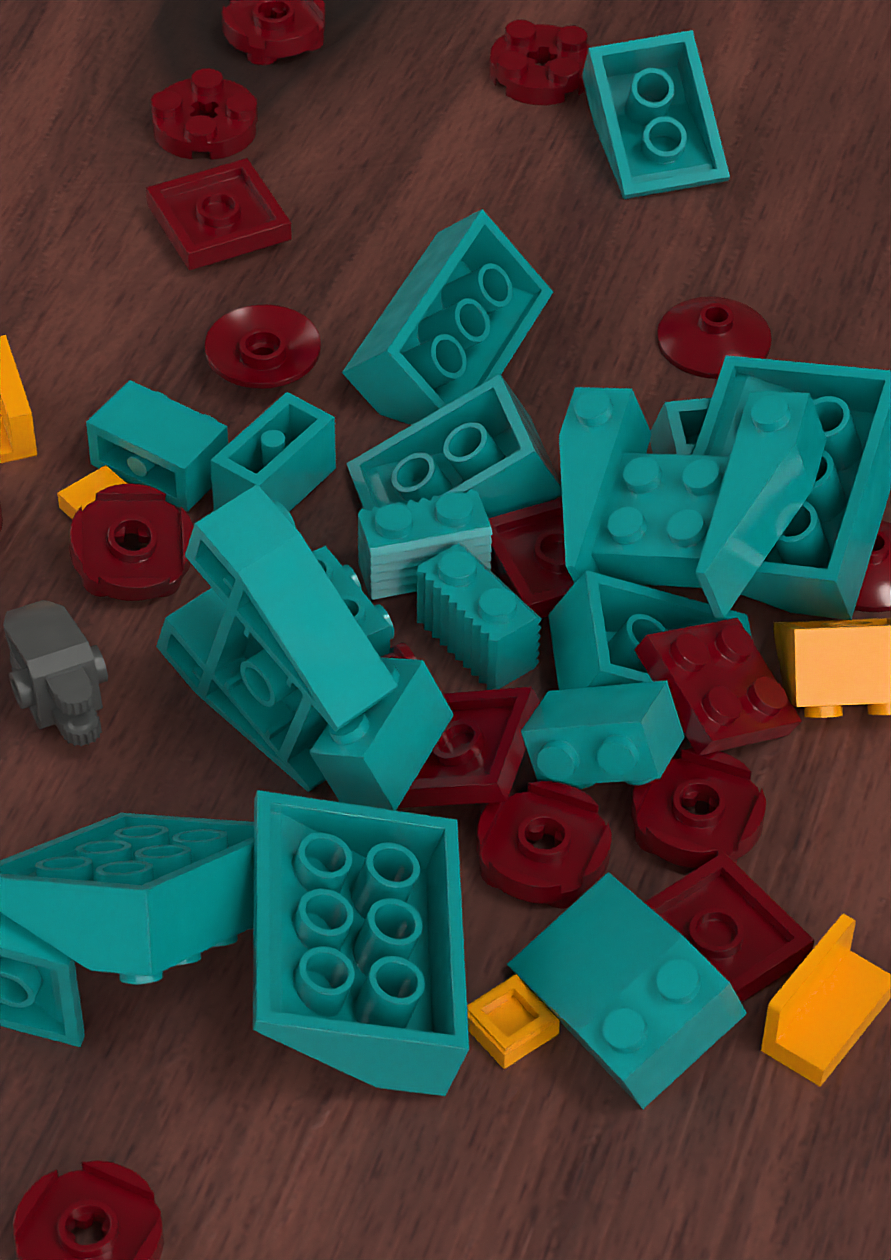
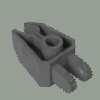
M41 600L7 611L3 627L6 641L10 648L12 672L9 673V678L19 707L21 709L29 707L39 730L56 724L68 744L72 743L73 746L80 745L82 747L85 744L90 745L91 742H96V739L100 738V733H102L100 719L96 712L103 708L99 684L108 681L106 665L98 646L89 645L82 631L62 605Z

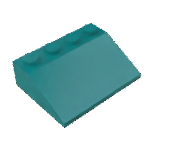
M726 355L692 455H731L749 391L810 393L827 439L813 490L741 595L791 613L852 620L891 491V370Z
M257 790L254 798V1031L376 1088L446 1096L469 1051L458 822L456 819Z
M119 813L0 860V912L88 970L119 973V980L123 983L146 984L161 980L164 970L174 965L197 962L201 959V952L211 947L233 944L238 941V934L248 929H253L254 822Z

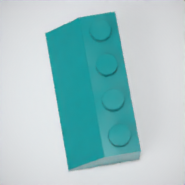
M481 209L436 234L344 368L342 374L379 415L413 425L491 378L502 374L553 291L485 211Z

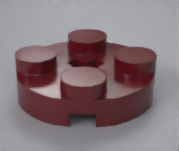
M230 0V4L227 7L223 6L222 10L223 32L232 46L247 53V59L251 63L269 65L274 63L277 58L289 57L305 51H314L323 45L326 24L325 4L323 0Z
M528 20L511 21L505 27V34L499 37L492 45L490 51V78L495 86L497 80L506 86V95L525 104H559L565 102V93L572 92L579 88V96L586 91L582 74L588 49L591 48L587 43V32L575 25L559 27L547 24H533ZM545 63V66H539L535 64Z
M210 68L197 70L192 74L191 79L176 82L163 91L155 93L151 98L154 138L164 150L175 156L192 159V151L209 152L210 160L223 159L244 150L252 143L256 135V123L258 121L257 99L242 85L223 79V75L218 70Z
M119 484L107 487L96 493L95 501L88 504L83 511L81 506L75 513L70 528V557L74 568L82 577L84 588L94 596H108L125 601H142L174 594L179 589L181 579L191 565L185 557V553L194 527L185 510L181 507L179 512L174 505L165 501V493L147 485ZM133 533L137 534L138 542L148 545L140 548V550L130 551L120 547L117 543L124 542L125 534Z
M694 748L681 750L680 758L670 761L660 779H655L642 785H634L631 816L636 828V842L642 850L656 854L668 862L684 867L699 868L723 852L737 864L738 858L747 854L761 836L766 810V798L763 789L761 788L759 793L758 787L751 781L752 772L743 762L729 754L718 751L698 756ZM697 800L708 803L709 814H693L684 809L682 805L693 807Z
M553 781L528 783V791L516 793L508 797L507 802L488 803L480 816L477 829V852L482 879L488 885L499 888L504 893L517 899L533 903H548L550 906L559 909L569 908L584 892L597 883L607 870L612 841L609 823L606 825L605 821L598 814L599 805L591 796L573 786ZM544 834L552 835L555 837V847L539 849L527 840L539 841Z
M100 1160L81 1162L82 1170L70 1171L62 1176H58V1169L42 1176L27 1190L16 1209L13 1227L17 1260H160L163 1252L161 1211L155 1202L153 1191L147 1181L140 1175L116 1163ZM94 1221L103 1224L102 1235L104 1238L94 1244H78L76 1236L71 1233L75 1227L88 1229Z

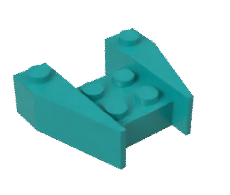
M575 387L559 434L565 563L573 582L575 583L584 571L588 570L640 585L702 588L715 618H725L813 490L827 439L810 393L749 391L731 455L707 456L646 453L652 433L632 388Z
M256 484L194 524L185 557L212 588L165 617L156 647L202 700L309 792L326 780L309 753L326 725L329 724L337 732L396 691L398 685L308 544L296 529L290 512L280 502L272 501L261 487Z

